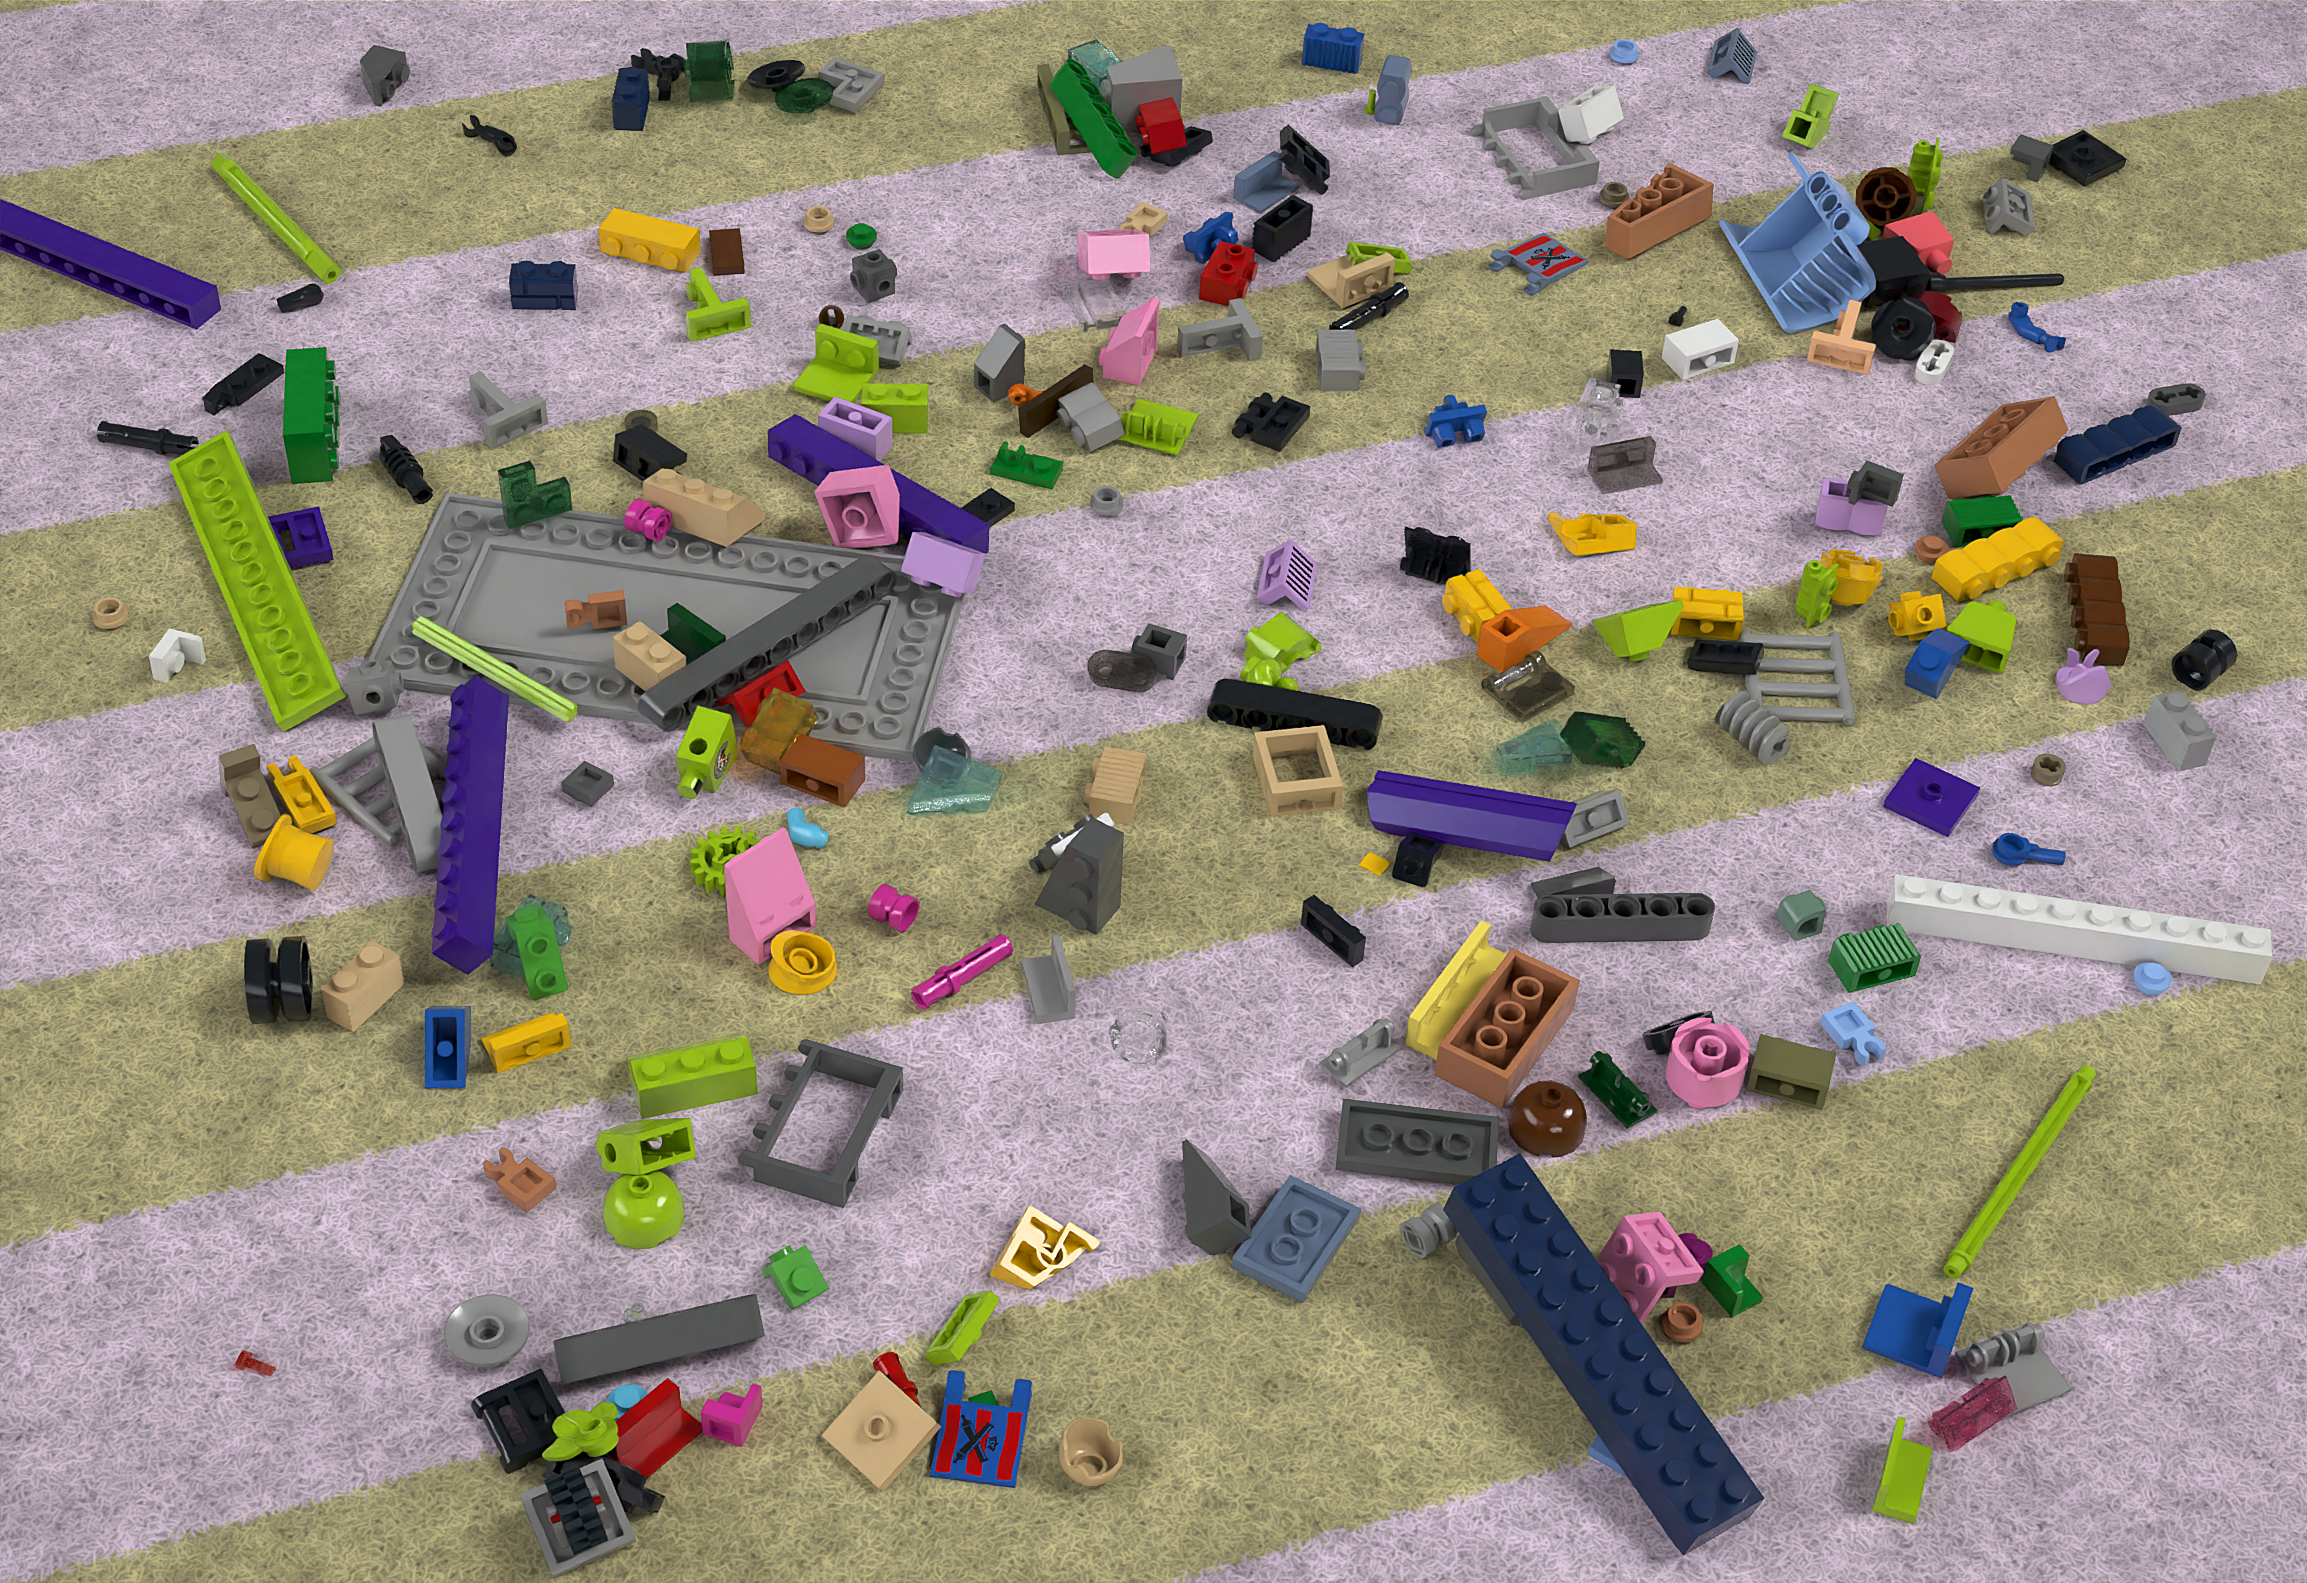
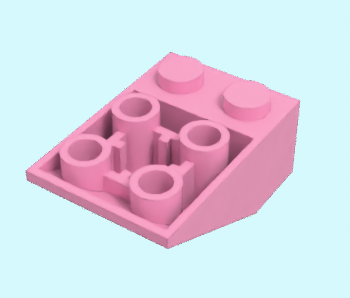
M784 827L770 836L762 838L759 843L742 854L734 856L724 865L729 940L758 965L772 957L770 944L777 934L790 930L808 933L817 927L816 903L789 834Z

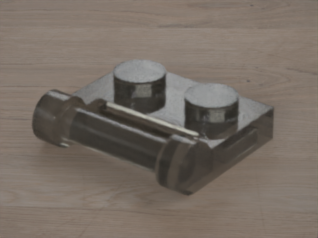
M1538 650L1527 654L1524 661L1499 675L1491 674L1481 681L1482 689L1522 723L1574 695L1575 686L1547 664L1545 657ZM1532 671L1537 674L1509 691L1504 688Z

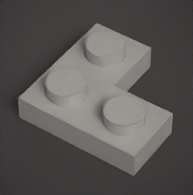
M834 57L819 71V81L837 87L830 94V105L856 113L885 84L884 73Z

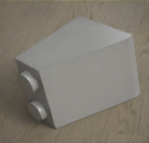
M1171 45L1157 48L1107 67V80H1102L1103 97L1106 98L1107 104L1124 131L1137 130L1135 116L1140 115L1139 104L1172 97L1181 115L1182 76Z

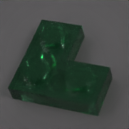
M530 460L498 470L504 522L508 529L573 510L570 484L566 477L537 485L535 468Z

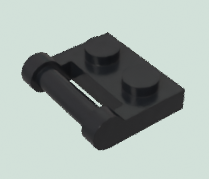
M542 1369L477 1396L471 1403L476 1417L483 1419L501 1454L499 1461L507 1474L526 1467L528 1462L542 1457V1453L558 1438L552 1428L553 1422L557 1417L565 1413ZM509 1405L527 1439L526 1442L519 1445L514 1443L498 1412L499 1408Z

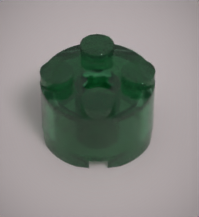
M727 40L686 43L687 59H684L685 77H691V84H689L690 101L702 102L733 99L735 80H732V70H734V63L729 42Z

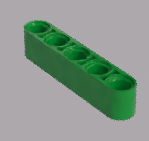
M1067 59L1050 81V86L1100 167L1108 175L1120 178L1138 156V152L1087 70L1077 61Z

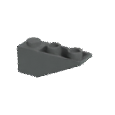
M1187 1139L1182 1141L1183 1160L1181 1165L1184 1172L1185 1185L1183 1198L1186 1204L1187 1218L1185 1231L1190 1242L1200 1247L1209 1255H1217L1250 1239L1249 1204L1207 1154Z

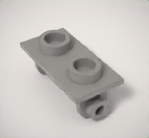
M1387 1018L1375 1020L1368 1029L1342 1047L1335 1048L1328 1057L1319 1062V1065L1342 1085L1348 1087L1401 1049V1046L1392 1039V1032L1395 1030L1393 1023Z

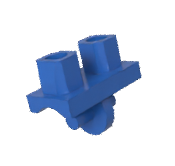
M1224 212L1215 219L1209 218L1203 222V226L1195 232L1190 231L1183 236L1185 250L1194 253L1197 262L1204 264L1210 260L1220 241L1236 244L1239 240L1238 233L1232 225L1233 213Z
M1445 395L1443 405L1435 406L1434 413L1429 414L1428 426L1424 427L1423 431L1426 437H1433L1438 448L1454 445L1457 439L1455 432L1463 431L1467 443L1482 441L1485 435L1483 422L1487 415L1485 404L1468 407L1466 402L1457 403L1454 395Z

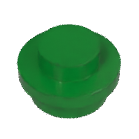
M858 223L847 230L846 239L856 249H867L877 240V232L873 227L865 223Z

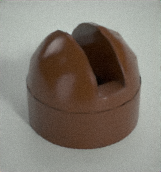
M836 305L823 307L819 314V323L838 329L841 328L844 322L842 309ZM830 309H833L836 324L830 325V315L828 312Z

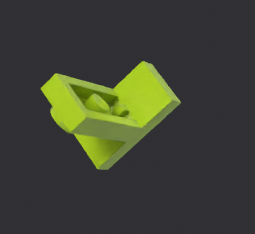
M702 268L689 269L690 283H686V292L690 302H696L697 308L685 312L687 336L691 342L751 328L750 304L746 297L721 303Z

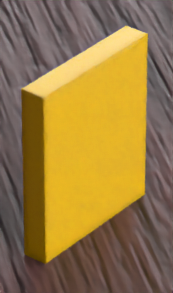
M1369 852L1358 866L1381 876L1391 862Z

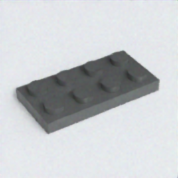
M1343 1098L1335 1170L1459 1185L1497 1165L1500 1117Z

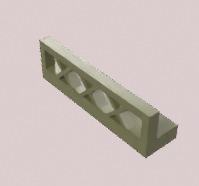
M1049 64L1037 65V89L1057 155L1091 153L1077 128L1075 127L1072 130L1068 127L1067 121L1072 122L1067 112L1063 111L1061 102L1050 86L1053 75ZM1075 138L1084 142V144L1070 145V140Z

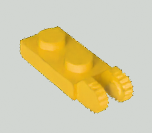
M297 755L288 757V766L292 774L286 776L281 774L280 769L275 763L266 765L268 776L274 785L275 791L297 828L312 834L337 824L334 810L309 769L304 768Z

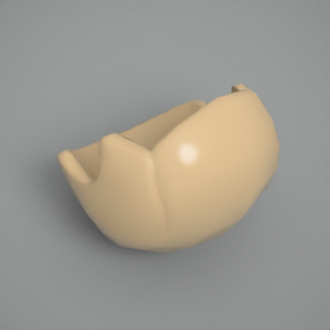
M1090 1417L1072 1420L1063 1430L1058 1451L1060 1465L1073 1481L1083 1486L1096 1487L1108 1483L1115 1478L1122 1468V1442L1115 1441L1112 1438L1109 1424L1104 1420ZM1086 1461H1092V1462L1097 1463L1100 1467H1097V1466H1094V1465H1091V1464H1087V1463H1084V1462H1086Z

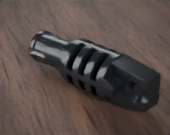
M393 435L380 437L379 459L399 487L407 489L415 503H427L433 497V489L423 478V468L411 454L410 450L403 446Z

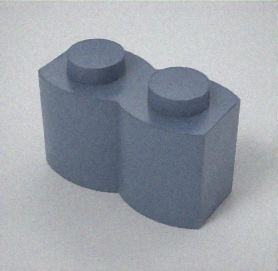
M1388 55L1377 83L1379 97L1374 112L1377 122L1395 125L1401 123L1409 99L1408 83L1412 74V64L1409 58Z

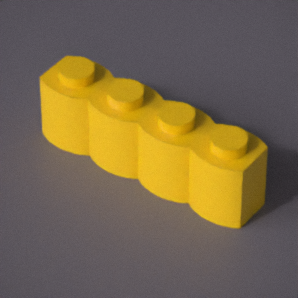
M2030 517L2019 522L2013 528L2001 529L1988 538H1981L1971 542L1963 549H1955L1945 553L1936 560L1931 578L1957 602H1962L1969 598L1973 600L1978 598L1984 591L1994 587L1997 589L2002 588L2009 580L2020 576L2022 578L2029 576L2034 569L2045 565L2047 567L2054 565L2061 557L2064 540L2038 517Z

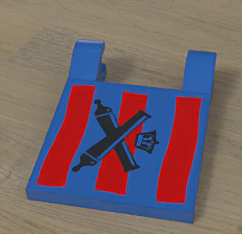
M950 1370L947 1376L945 1398L939 1424L941 1428L938 1430L930 1477L1015 1488L1032 1398V1381L1026 1379L1015 1380L1012 1407L963 1401L965 1372Z

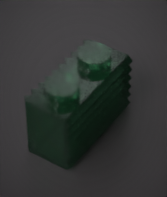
M1577 711L1568 718L1566 725L1560 732V737L1582 764L1586 763L1587 765L1596 764V766L1605 765L1611 768H1627L1634 763L1645 747V741L1641 740V736H1638V732L1634 731V727H1630V723L1626 722V718Z

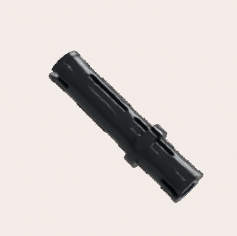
M1397 282L1382 293H1374L1370 296L1369 301L1337 321L1332 322L1329 325V330L1356 331L1378 316L1384 317L1388 315L1391 308L1409 298L1406 286L1401 282ZM1363 315L1361 318H1359V319H1357L1356 321L1352 322L1354 319H1356V318H1358L1359 316Z
M107 421L100 422L97 431L105 432V435L97 434L99 442L155 450L160 455H165L167 452L183 455L196 448L191 447V444H199L196 436L173 434L169 429L163 428L155 431L108 423Z

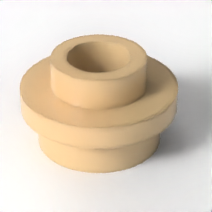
M824 206L809 208L803 219L805 228L812 232H825L834 226V217L831 211Z
M114 597L99 600L92 612L94 624L103 629L117 628L123 625L129 617L127 607L121 600Z

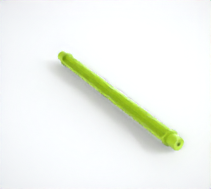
M2082 1065L2077 1072L2070 1076L2069 1082L2060 1093L2057 1101L2053 1103L1956 1247L1949 1253L1948 1261L1943 1268L1947 1276L1957 1279L1963 1271L1970 1268L1972 1261L1982 1248L1985 1240L1995 1229L2026 1183L2029 1175L2032 1174L2058 1136L2071 1113L2074 1112L2085 1094L2092 1088V1081L2096 1077L2094 1068L2089 1065Z

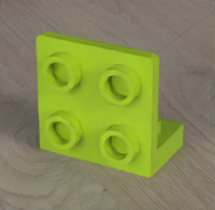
M820 323L815 330L816 356L794 382L793 388L794 391L829 402L834 397L855 403L862 394L863 383H870L879 372L878 341Z

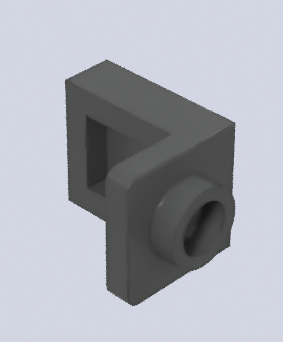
M1866 460L1860 471L1854 470L1847 484V489L1851 490L1848 503L1855 505L1862 495L1893 507L1898 500L1904 474Z

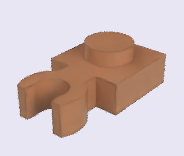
M623 590L588 594L589 602L575 599L564 602L565 612L569 614L566 615L567 628H579L587 622L592 623V629L627 625Z
M501 1147L498 1150L503 1164L493 1165L488 1160L483 1162L485 1175L490 1180L497 1181L498 1191L526 1213L556 1189L554 1177L528 1158L517 1164L514 1161L513 1153L507 1148Z

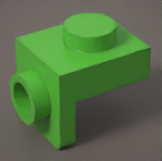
M790 1245L768 1257L772 1264L762 1270L765 1278L770 1275L772 1276L791 1310L830 1289L806 1245L796 1251H793Z

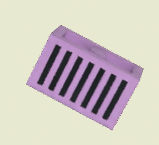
M1291 539L1265 554L1257 599L1263 605H1270L1286 595L1301 610H1308L1317 563Z

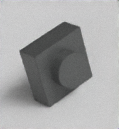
M583 761L561 782L562 791L592 807L614 786V778L612 774Z

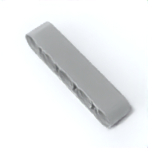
M408 714L372 721L376 749L415 873L438 869L442 813L412 718Z

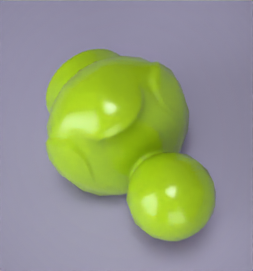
M1254 655L1248 659L1241 670L1240 679L1243 681L1299 691V685L1293 678H1281V665L1272 658L1262 660Z

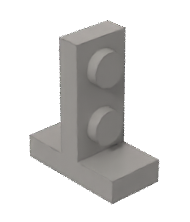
M1239 298L1229 300L1227 318L1178 327L1177 351L1181 357L1241 346L1248 360L1254 361L1261 359L1263 335L1242 299Z
M481 371L469 376L471 388L468 392L469 398L475 408L481 407L487 413L488 417L482 420L485 443L492 450L548 424L546 401L539 394L515 404Z

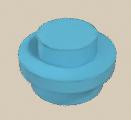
M626 1384L617 1387L609 1394L607 1402L615 1404L618 1409L615 1421L648 1394L642 1387Z

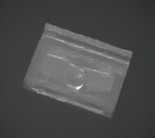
M1109 279L1078 282L1076 287H1071L1070 284L1065 285V296L1083 332H1088V328L1096 327L1097 330L1117 327L1122 316L1127 314Z

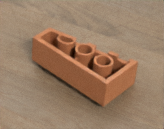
M1668 163L1664 167L1663 174L1653 176L1647 188L1641 187L1638 189L1633 200L1627 199L1608 216L1606 248L1626 259H1630L1712 216L1714 184L1676 165Z

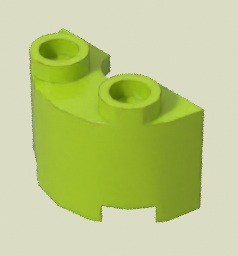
M1280 612L1260 628L1254 627L1247 633L1245 637L1247 647L1244 658L1248 660L1254 655L1262 660L1272 658L1280 663L1282 673L1290 669L1295 660L1299 658L1305 660L1322 649L1321 643L1284 612Z

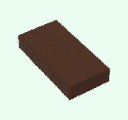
M740 228L709 230L713 275L745 274Z

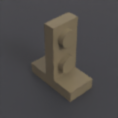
M255 744L219 755L220 787L225 797H230L251 848H254L266 842L281 815L260 769V755Z

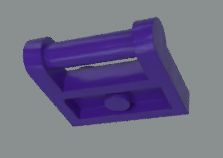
M319 506L268 516L290 569L334 560ZM289 530L294 551L284 552L279 535L281 531Z

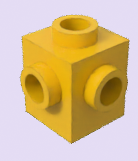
M1921 590L1900 594L1901 601L1888 603L1890 609L1888 620L1896 636L1908 635L1909 641L1920 640L1929 635L1928 631L1947 627L1941 593L1921 596Z

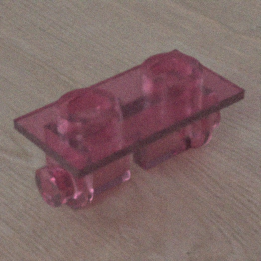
M2004 1375L2000 1379L1997 1377L1992 1379L1984 1378L1980 1384L1962 1395L1964 1403L1960 1404L1957 1401H1953L1940 1411L1932 1413L1933 1419L1928 1421V1425L1935 1435L1939 1436L1943 1433L1947 1447L1951 1452L1958 1450L2018 1409L2007 1377Z

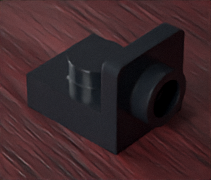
M1410 831L1398 846L1392 877L1416 886L1426 887L1429 883L1432 866L1441 857L1445 842Z

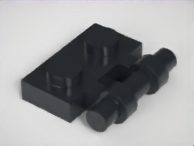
M1288 124L1280 131L1281 153L1278 157L1279 160L1285 164L1287 171L1291 174L1296 173L1304 180L1303 184L1309 190H1315L1320 195L1325 194L1328 190V185L1324 181L1330 177L1329 160Z
M1264 392L1260 397H1255L1249 403V410L1246 413L1240 414L1235 420L1232 434L1240 439L1245 433L1249 434L1252 432V442L1281 452L1309 418L1311 406L1285 396H1281L1277 402H1273L1272 396Z

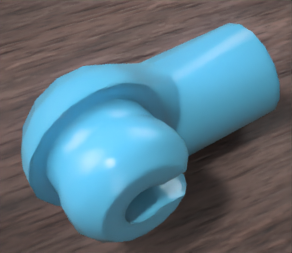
M792 808L787 812L789 836L793 843L808 848L814 846L817 849H821L827 844V831L820 829L816 824L806 822L805 813L801 808Z

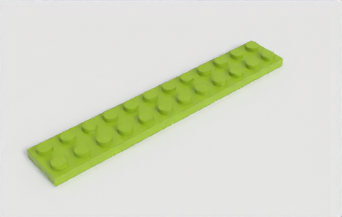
M226 430L169 462V467L277 725L285 732L345 698V691L233 437Z

